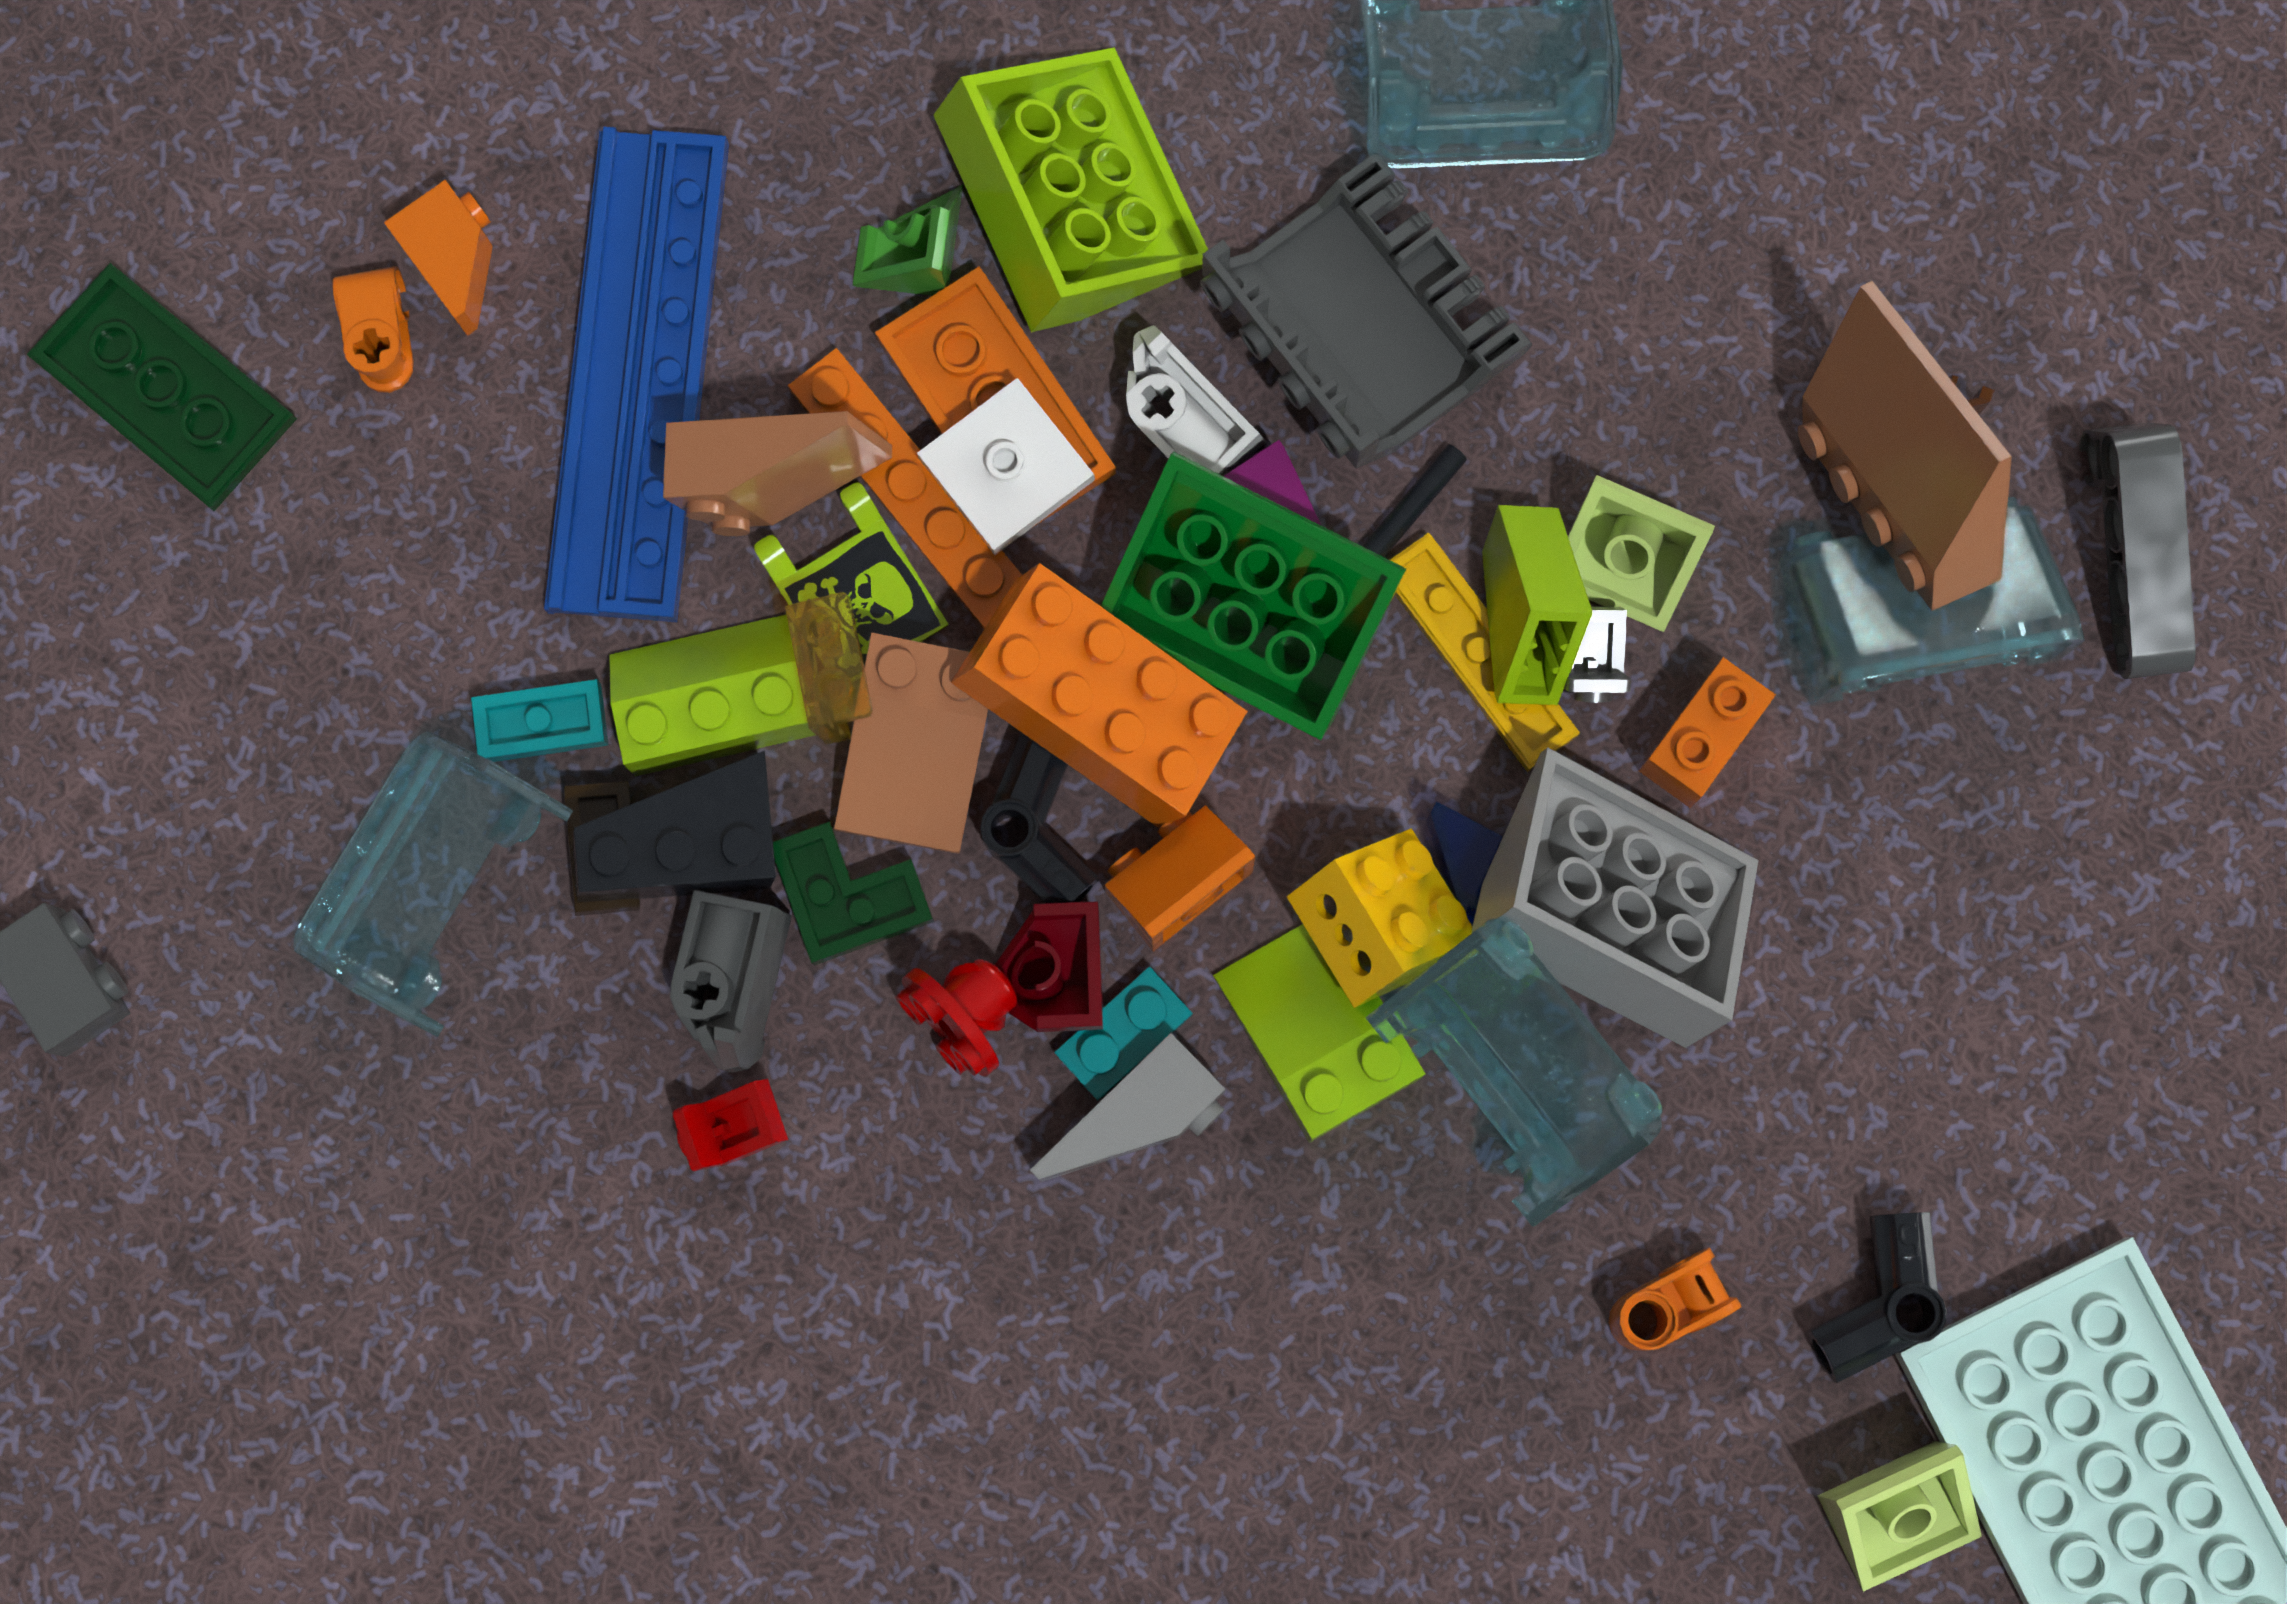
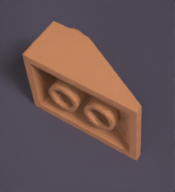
M848 411L666 423L663 498L686 511L687 518L702 521L711 526L712 532L717 535L745 536L750 533V527L773 526L891 459L892 445Z
M871 633L834 831L945 852L960 853L988 709L951 683L970 652Z

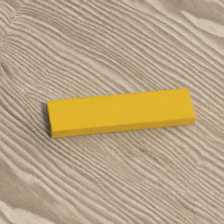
M1427 533L1390 559V561L1406 568L1395 596L1527 772L1534 768L1540 753L1547 747L1558 751L1580 734L1559 704L1497 703L1494 694L1487 608L1430 533Z

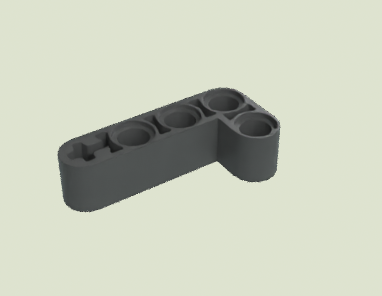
M2150 422L2085 430L2081 435L2079 444L2080 452L2087 451L2091 474L2090 476H2085V481L2091 487L2102 488L2111 627L2118 672L2123 679L2191 671L2195 663L2196 646L2183 453L2179 434L2175 427L2170 424Z

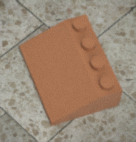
M1873 281L1860 286L1803 395V424L1798 426V437L1807 456L1811 460L1819 459L1828 470L1832 487L1838 498L1843 503L1851 501L1859 512L1864 530L1870 541L1876 547L1884 546L1894 559L1896 572L1904 587L1909 592L1917 590L1931 611L2001 580L2012 456Z

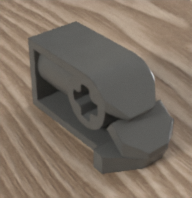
M694 890L672 977L670 998L678 1017L693 1039L701 1043L702 1048L717 1069L731 1073L748 1070L763 1054L765 1041L762 1039L792 915L771 905ZM719 988V995L716 1000L703 1001L706 989L716 990Z

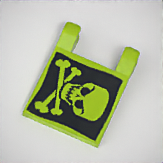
M859 482L843 489L840 496L844 507L860 530V533L798 571L774 535H768L754 545V550L842 691L863 678L871 633L923 642L949 626L884 522L867 491Z

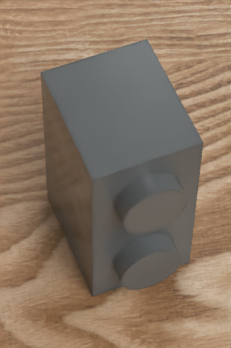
M42 903L0 931V982L45 1053L67 1057L131 1014L121 997L128 993V989L119 973L108 962L100 965L87 946L95 941V938L84 919L73 909L66 913L64 909Z

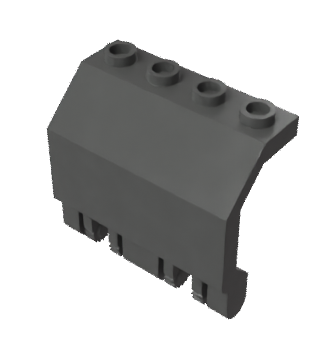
M1379 153L1369 156L1340 177L1316 204L1252 251L1230 258V247L1224 240L1203 253L1202 275L1204 278L1200 281L1203 291L1212 304L1221 312L1229 308L1243 327L1239 329V334L1250 352L1260 361L1268 357L1282 376L1277 381L1288 400L1299 410L1307 406L1321 425L1316 428V431L1326 448L1337 459L1345 455L1356 469L1399 450L1484 387L1492 378L1523 356L1532 346L1531 341L1515 322L1500 330L1510 319L1509 314L1502 306L1489 310L1464 331L1453 320L1452 316L1464 308V306L1473 303L1480 296L1485 285L1477 275H1473L1465 280L1471 273L1472 268L1438 227L1428 231L1434 222L1425 211L1412 215L1387 235L1378 227L1375 222L1397 208L1403 202L1407 193H1409L1400 180L1392 182L1396 174Z

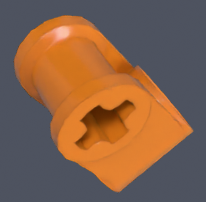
M397 266L337 276L333 279V295L341 324L343 351L346 360L359 372L361 380L370 389L377 392L390 393L402 388L409 381L413 373L414 361L408 328L410 313L409 311L403 312L400 293L406 292V287ZM385 348V349L382 350V351L380 352V354H379V359H380V361H379V362H376V363H372V362H375V361L378 360V350H381V349Z
M1710 1247L1666 1268L1658 1274V1277L1626 1293L1614 1303L1609 1315V1326L1613 1337L1620 1345L1630 1350H1656L1688 1333H1693L1710 1326L1742 1307L1737 1297H1729L1711 1264L1715 1256ZM1638 1302H1644L1655 1311L1657 1317V1328L1654 1334L1645 1340L1637 1337L1631 1331L1628 1322L1629 1313Z

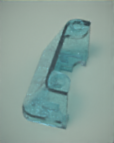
M1358 0L1364 122L1369 156L1379 153L1390 168L1400 169L1582 161L1592 159L1604 153L1611 146L1615 135L1623 60L1612 0H1541L1540 6L1420 11L1419 0Z
M2008 497L2001 580L1931 611L1917 590L1909 592L1904 587L1896 572L1894 559L1884 546L1876 547L1870 541L1867 534L1833 540L1831 532L1827 531L1804 535L1796 538L1793 541L1795 549L1784 554L1779 560L1811 706L1842 701V693L1866 689V692L1876 691L1887 683L2001 662L2003 667L2016 665L2025 657L2027 666L2059 661L2085 641L2079 614L2034 510L2031 506H2018L2017 498Z
M1495 918L1486 921L1365 1017L1385 1043H1388L1395 1036H1410L1418 1041L1411 1049L1419 1059L1433 1049L1514 1150L1503 1164L1510 1173L1520 1168L1524 1189L1512 1202L1532 1227L1647 1147L1661 1131L1662 1122L1660 1115L1662 1114V1105L1658 1096L1648 1085L1637 1081L1537 957L1530 938L1515 923H1505Z

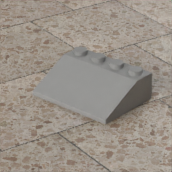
M1547 747L1538 757L1482 883L1470 938L1687 1048L1732 1021L1758 860Z

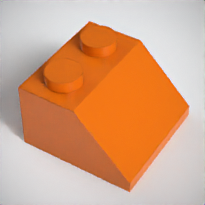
M1206 805L1194 815L1189 811L1185 817L1168 824H1163L1157 831L1163 838L1144 854L1137 847L1130 850L1107 870L1113 879L1104 885L1106 894L1153 952L1253 873L1255 855Z

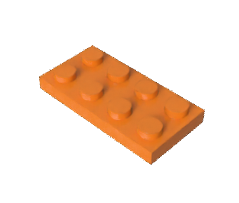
M980 266L875 332L878 342L941 435L1016 378L1020 380L1095 475V480L1039 523L1116 474L1115 465Z

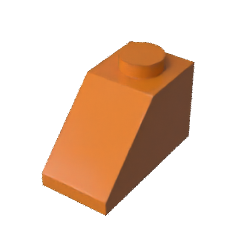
M444 180L386 220L384 224L468 336L478 329L493 248L482 228L490 224L491 221L469 191L458 198L447 181Z

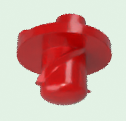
M983 959L955 966L946 975L943 986L919 968H913L902 977L904 989L895 996L896 1001L917 1025H921L926 1021L942 1038L935 1047L943 1060L956 1073L961 1075L967 1070L974 1076L979 1074L987 1077L999 1067L996 1053L984 1034L987 1031H1000L1005 1027L1006 1015L1017 1005V995L1007 976L998 967Z

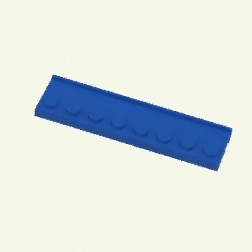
M603 127V131H599L544 610L548 614L564 613L677 622L689 518L686 517V511L663 498L666 423L699 421L729 153V143L726 136L652 130V135L618 132L616 127Z

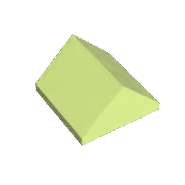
M1596 475L1568 538L1590 601L1604 607H1622L1627 610V617L1664 632L1715 526Z
M1938 1441L1932 1442L1817 1495L1863 1592L1982 1537L1964 1455L1959 1447L1954 1444Z

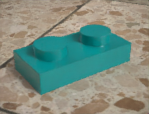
M597 679L471 697L478 760L482 763L609 746L602 684Z
M1149 966L1103 1008V1029L1078 1030L1054 1053L1091 1095L1099 1101L1170 1033L1173 1034L1191 1018L1193 1013Z

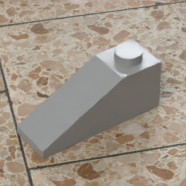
M1170 1033L1030 1171L1043 1182L1177 1139L1187 1129H1190L1198 1137L1225 1110L1217 1100L1225 1093L1226 1089Z

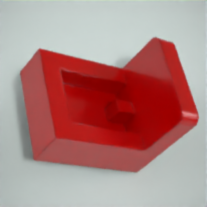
M768 1079L750 1082L702 1103L684 1105L673 1110L672 1113L677 1127L679 1147L687 1157L692 1171L724 1166L788 1140Z

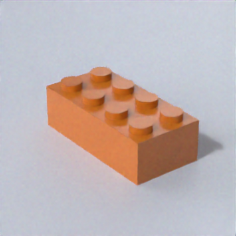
M1041 563L1014 581L951 681L957 688L1158 828L1165 823H1171L1187 815L1248 712Z

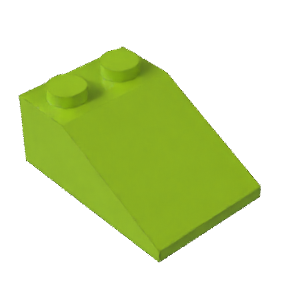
M1303 924L1213 975L1309 1143L1415 1083L1425 1075L1423 1068L1380 997L1354 1008Z

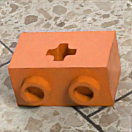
M1723 657L1650 754L1639 772L1691 808L1710 787L1776 694Z

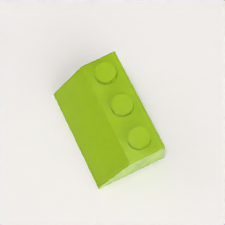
M794 613L609 655L610 703L623 765L635 776L820 734Z

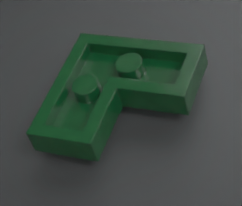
M830 822L773 842L774 859L810 961L814 966L934 922L911 859L852 880Z

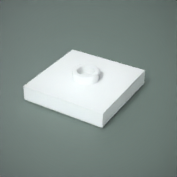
M1018 378L917 452L919 460L994 555L998 554L1095 480V475Z

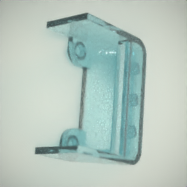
M431 732L420 734L408 745L302 918L294 937V951L352 992L438 1037L444 1025L421 1010L435 999L442 983V977L439 974V961L429 952L495 843L501 847L508 848L517 842L528 840L540 823L541 809L566 822L573 810L489 759Z

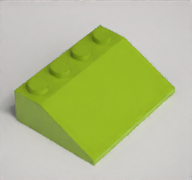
M1115 47L962 76L933 116L1031 333L1081 321L1202 269L1203 253L1208 251V248Z

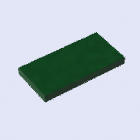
M111 263L107 265L27 353L32 360L213 511L222 504L297 420L290 411Z

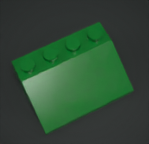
M1173 451L1101 607L1209 684L1321 740L1334 722L1406 568Z

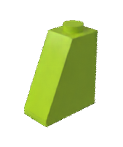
M1498 505L1482 551L1495 698L1497 703L1558 705L1592 617V608L1559 508Z

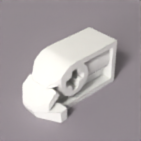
M1152 325L1138 331L1134 335V371H1128L1126 399L1128 413L1140 430L1168 459L1174 451L1224 476L1249 460L1266 443L1260 433L1156 326ZM1158 395L1166 400L1170 399L1169 403L1174 409L1173 413L1166 419L1159 413L1154 414L1156 410L1151 402Z

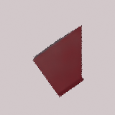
M1098 901L1034 904L1033 911L995 963V966L1007 976L1017 995V1005L1009 1014L1036 1032L1103 1029V980Z

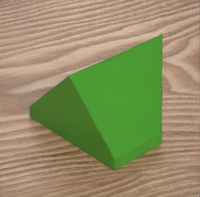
M963 185L893 221H884V225L879 228L870 225L862 226L852 286L931 296L950 284Z

